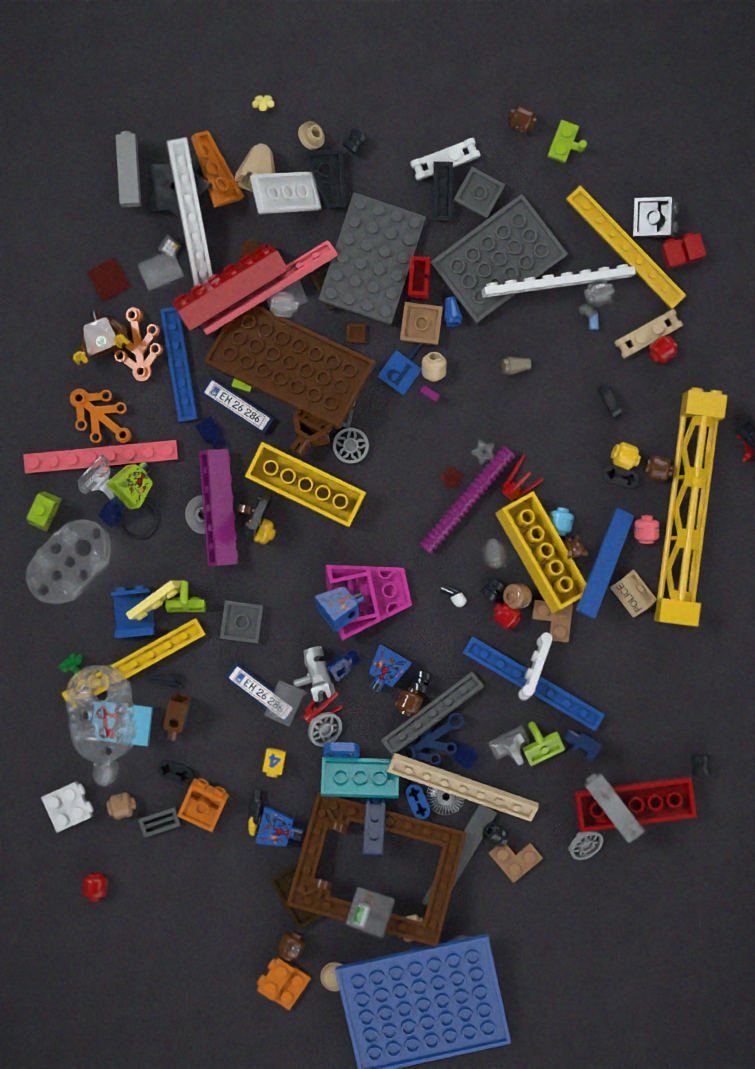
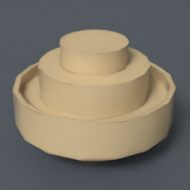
M308 121L299 127V138L306 148L316 150L324 144V133L315 122Z
M334 961L323 967L320 978L321 983L326 989L330 991L340 990L335 967L343 965L342 963Z

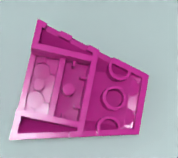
M325 565L327 591L345 587L350 595L360 591L364 597V602L358 604V617L338 630L341 640L412 606L404 568Z

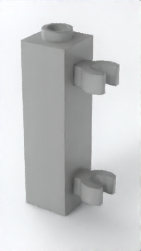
M123 131L120 135H116L120 205L122 207L141 206L137 137L130 131Z
M594 773L586 779L585 787L628 843L645 832L600 773L598 775Z

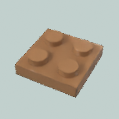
M405 302L400 341L438 346L443 307Z

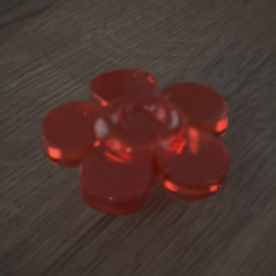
M449 467L446 470L448 474L442 473L440 478L442 481H446L444 483L445 488L451 489L452 483L454 487L458 488L461 485L458 479H461L463 475L460 471L455 472L453 467Z

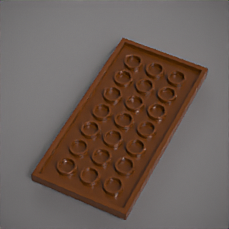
M258 305L226 323L204 359V364L338 429L341 428L376 365L374 360Z

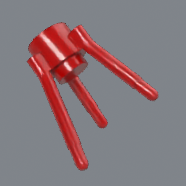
M522 454L509 478L502 485L504 489L501 492L512 502L515 498L518 500L522 495L544 481L543 478H540L520 491L521 488L519 487L531 475L529 471L516 484L514 482L511 483L525 458V454Z
M338 692L329 697L319 708L314 706L315 701L312 699L310 704L304 709L306 711L303 714L304 719L311 724V720L322 714L321 711L338 696ZM342 705L334 708L329 712L336 713L337 711L342 709Z

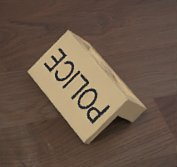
M634 569L610 587L633 618L648 609L657 600Z

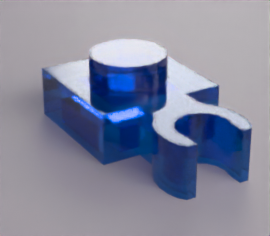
M211 416L195 426L206 443L212 440L215 450L218 449L216 443L219 441L226 446V442L218 437V434L222 431Z
M118 497L106 503L98 514L103 522L111 528L117 524L123 515L120 510L124 508L125 504L123 503L119 506L116 502Z
M353 649L345 657L339 655L326 666L336 682L352 671L351 665L357 664L360 661V658Z
M450 739L457 747V751H455L456 753L452 759L469 770L479 757V754L465 743L459 747L454 739ZM453 747L452 749L448 748V751H454L455 747Z

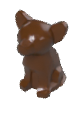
M568 536L561 537L569 552L567 559L587 556L588 551L578 541L579 536H576L574 540Z

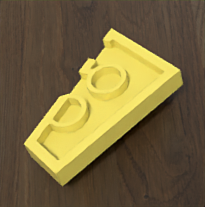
M184 580L169 581L128 611L126 615L130 620L137 619L139 621L145 618L149 611L160 607L163 602L180 592V582Z

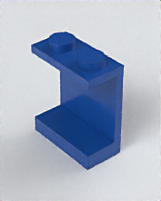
M146 585L135 586V590L128 591L127 587L115 588L116 592H111L114 600L116 621L115 638L156 634L153 609L147 613L148 615L139 621L137 619L130 620L126 615L128 611L152 595L151 588L146 589Z

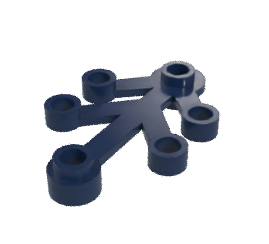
M458 713L451 714L446 724L431 733V728H429L422 734L420 742L415 744V740L399 751V755L406 757L405 753L410 750L412 752L410 759L431 762L433 765L440 764L441 756L439 754L433 753L429 755L419 751L427 747L443 750L449 754L456 753L457 746L455 743H443L435 740L453 728H461L464 724L463 717ZM455 718L460 719V723L458 725L453 724V720ZM454 745V751H448V746ZM438 756V762H432V757Z

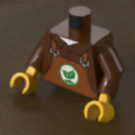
M100 309L91 311L92 323L83 327L84 332L80 348L74 354L73 360L78 365L81 360L83 363H87V355L88 357L98 358L127 346L129 340L127 339L126 327L117 319L103 317Z

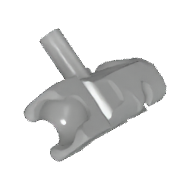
M316 646L303 651L305 666L308 668L309 673H307L306 677L294 680V685L299 687L312 683L313 699L315 702L323 701V692L325 691L329 698L335 693L334 684H331L326 661H319L320 657L324 656L322 646Z

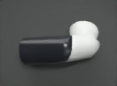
M446 584L442 585L440 592L448 595L454 605L462 607L466 604V598L460 590Z

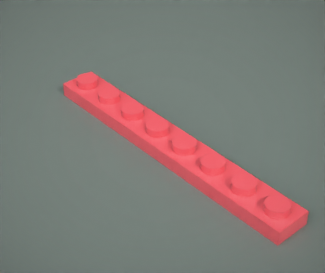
M328 240L286 265L288 268L286 272L200 324L206 335L217 330L219 327L232 321L237 316L338 256L336 250Z
M176 440L23 454L25 474L178 460Z

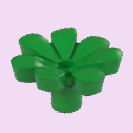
M72 653L69 657L70 659L66 658L63 660V663L59 664V668L63 672L71 670L74 675L80 673L78 665L82 662L83 658L81 654L76 656L75 653Z

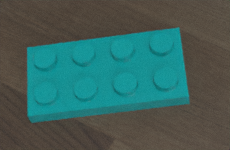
M322 757L321 796L398 798L399 776L387 772L391 759Z

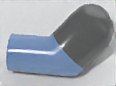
M590 304L581 305L579 313L589 318V330H598V312Z

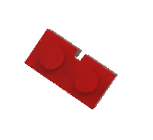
M694 232L683 235L681 240L671 238L664 241L665 244L661 246L667 269L703 259L707 255L700 233L695 235Z
M411 256L408 287L409 298L428 299L430 257Z

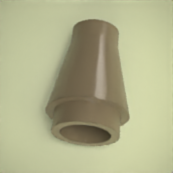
M507 356L505 359H502V371L504 374L512 375L531 369L530 358Z

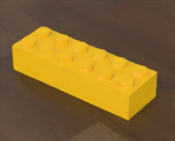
M261 442L245 475L246 478L349 528L366 495V492Z
M534 491L496 512L498 520L551 613H555L580 599L586 582L572 557L567 559L569 552Z

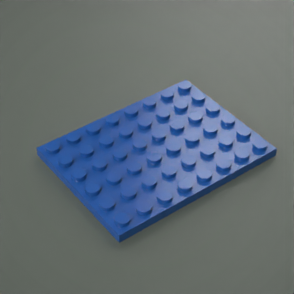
M488 934L438 944L437 947L428 946L335 967L358 1069H397L511 1044Z

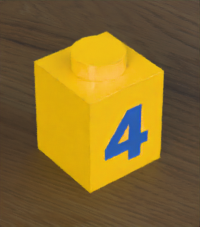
M268 747L262 772H267L266 776L276 778L278 775H282L287 751Z

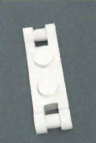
M474 138L411 161L410 164L416 171L415 177L417 181L433 175V161H452L453 167L480 157V152L475 147L476 142ZM468 148L469 154L464 155L463 149ZM426 164L428 170L423 171L421 165Z
M543 633L537 639L538 650H535L531 657L533 664L525 674L526 684L518 692L521 700H527L534 693L552 642L550 633Z

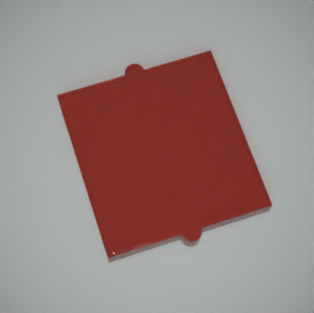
M115 257L104 263H99V266L87 272L103 302L114 295L118 296L120 292L131 287Z

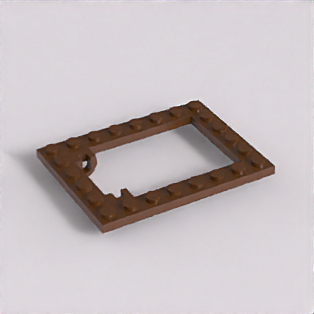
M317 792L287 906L346 922L352 903L329 897L333 883L314 877L327 830H335L346 834L349 821L365 825L366 805L339 797L321 796V793ZM385 810L384 831L443 846L424 921L420 922L390 913L384 932L437 947L467 832Z

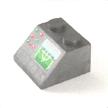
M357 887L345 925L383 937L395 899Z

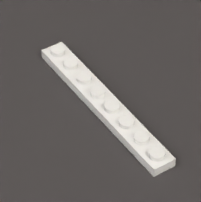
M184 137L166 142L194 286L198 284L203 285L208 281L207 279L212 276V269L187 138Z
M628 264L617 266V269L610 270V267H602L596 272H591V269H587L575 275L572 272L562 273L560 277H554L553 274L542 276L543 279L535 280V277L525 278L524 282L509 280L505 281L503 285L493 282L486 284V287L482 289V297L629 278L636 274L635 267H628Z

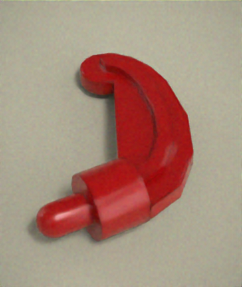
M743 441L747 451L742 459V462L751 459L754 452Z

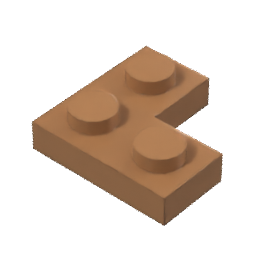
M534 600L532 619L551 621L550 634L552 641L569 642L573 604L555 613H551L545 601Z
M531 843L526 845L516 855L507 844L503 847L495 846L488 852L513 883L543 859Z

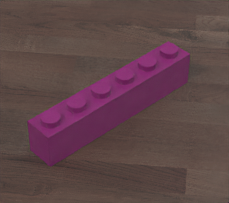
M228 449L200 451L199 461L208 567L238 564V551L236 550L237 534L234 527L235 513L233 512L234 496L231 490L232 475L230 474L229 465L231 459Z

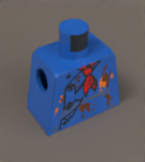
M340 587L315 596L316 609L332 630L337 632L358 617V604L364 602V597L360 591L350 595L345 587Z
M380 644L369 674L375 677L370 688L380 693L385 683L393 687L412 662Z
M266 805L255 843L287 846L289 838L300 841L303 830L292 827L293 817Z

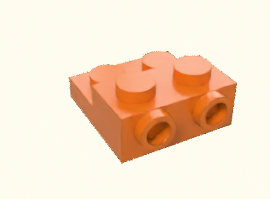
M194 778L177 816L212 832L229 794L222 787L217 786L214 788L208 785L209 783L205 779L199 778L197 780Z
M279 955L277 959L273 958L267 968L270 970L266 976L262 974L256 984L259 985L257 991L290 1010L310 981L311 976Z

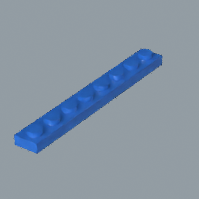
M473 636L471 637L462 653L519 687L523 688L525 686L527 668ZM539 676L533 695L596 731L605 714Z

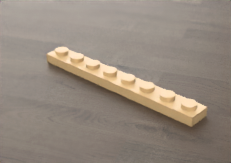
M394 753L388 765L387 772L528 821H532L538 810L539 803L396 753Z

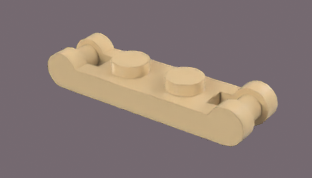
M675 309L616 340L614 343L621 349L623 359L648 346L658 337L666 336L682 327L683 324L681 320L677 319ZM667 319H669L672 324L669 327H667L664 322ZM629 340H630V342H631V344H632V346H633V347L630 348V349L628 348V346H627V344H626V342L629 341Z

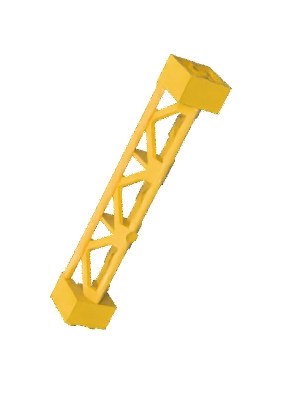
M691 388L682 396L654 621L698 626L701 603H695L718 421L725 418L727 395H722V391L711 390V392H703L701 388ZM692 417V420L684 437L686 418ZM695 426H699L694 467H690L687 445ZM707 427H709L708 438H707V446H706V454H705V462H704V469H703V468H702V463H703V455H704L706 431H707ZM681 457L683 459L685 475H679ZM678 480H684L676 498ZM687 487H692L687 527L682 529L679 507ZM699 488H701L696 530H694ZM673 518H675L677 536H671ZM671 540L676 541V543L672 550L670 558L668 559ZM684 548L679 590H674L671 569L679 549ZM691 550H693V557H692V564H691V571H690V579H689V589H688V592H686L687 581H688V573H689V565H690V557H691ZM666 578L671 599L663 598Z

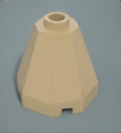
M258 144L251 148L235 175V181L238 182L240 188L253 192L250 180L251 175L275 173L271 149L265 144Z

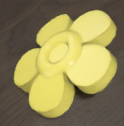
M259 95L255 97L252 106L254 108L259 107L260 111H266L267 107H274V101H272V97L269 95L264 96V98Z

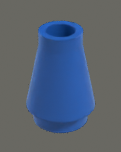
M456 297L446 298L444 313L446 326L454 327L461 325L463 317Z

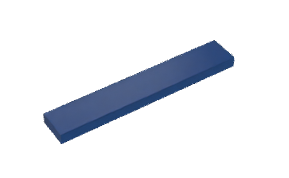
M174 307L160 309L178 422L197 420L182 320Z
M616 508L576 609L577 612L591 619H594L597 615L634 518L633 515L620 508Z

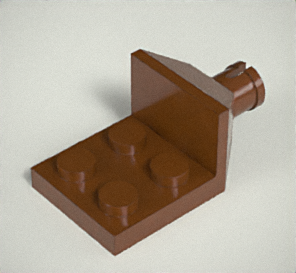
M297 409L293 415L297 439L291 445L290 450L295 454L298 452V456L302 457L309 446L314 448L328 445L330 443L328 434L333 426Z

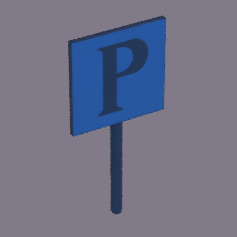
M418 343L408 358L396 350L377 377L404 395L422 370V368L411 361L422 344Z

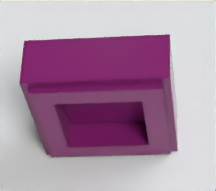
M423 386L420 390V394L434 403L440 397L438 393L427 386Z

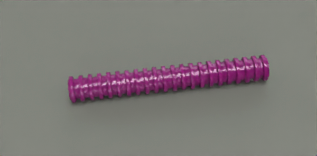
M506 446L501 447L502 450L497 452V456H493L494 459L489 461L490 464L486 465V469H482V473L478 474L479 477L474 479L475 482H471V486L466 488L467 491L462 493L463 496H459V500L454 502L455 505L451 506V510H447V514L443 515L444 518L439 520L440 523H436V527L431 529L432 532L427 534L428 537L423 538L424 541L420 542L422 548L428 553H434L433 550L438 548L437 545H441V540H445V536L449 535L448 532L453 530V526L456 527V523L461 521L460 518H464L465 512L468 513V509L473 507L472 504H476V499H480V495L484 494L483 491L488 490V485L491 486V482L496 480L495 477H499V473L504 471L503 468L508 466L507 463H511V459L515 458V454Z

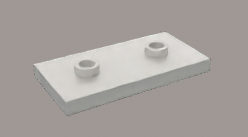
M311 172L268 173L250 176L259 214L316 211L321 209L316 183Z

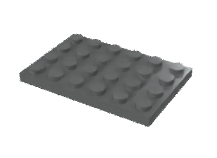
M353 193L335 248L338 256L331 260L318 301L391 325L410 268V258L414 256L426 217Z
M520 194L430 263L477 324L517 294L483 298L482 289L486 287V284L498 282V285H503L505 281L509 280L524 282V279L529 277L537 279L566 257L568 253L523 194Z

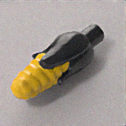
M254 789L253 799L249 801L248 830L251 836L257 834L261 815H263L264 801L261 800L262 790Z

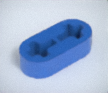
M345 742L326 743L323 747V756L358 758L360 756V746L356 743Z
M410 784L406 788L405 793L412 812L416 818L426 819L430 814V807L423 790L418 784ZM411 788L419 789L420 792L417 793L419 800L415 801L413 795L409 796ZM420 802L423 808H427L425 815L416 813L418 810L417 803Z

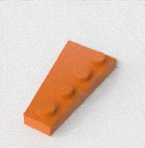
M209 131L195 133L191 139L204 178L213 185L209 189L214 208L241 200L244 195Z

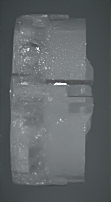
M75 520L66 523L39 548L36 555L30 561L26 571V580L31 593L38 600L51 604H64L75 601L111 562L113 544L108 531L99 523L89 520ZM95 529H100L101 537L99 539L93 537ZM82 540L89 541L92 547L91 552L87 556H81L77 551V545ZM57 543L61 546L59 554H55L52 550L53 546ZM71 556L75 559L73 567H69L66 563L67 559ZM59 570L62 573V578L60 581H55L53 574ZM83 570L89 572L87 574L88 579L85 581L80 577V573ZM44 584L49 588V592L46 595H42L40 592V588Z
M109 665L83 668L70 680L66 694L67 715H70V721H68L74 747L84 758L95 762H108L119 759L131 749L137 736L131 684L121 671ZM97 671L102 672L100 680L96 676ZM100 686L105 687L107 690V698L104 702L100 701L96 695L97 689ZM103 708L107 710V716L105 718L101 715V710ZM120 708H123V709H124V713H123V714L120 713V711H119ZM84 711L88 712V720L83 718ZM105 727L110 731L108 737L103 733ZM107 747L112 749V754L109 756L106 754Z

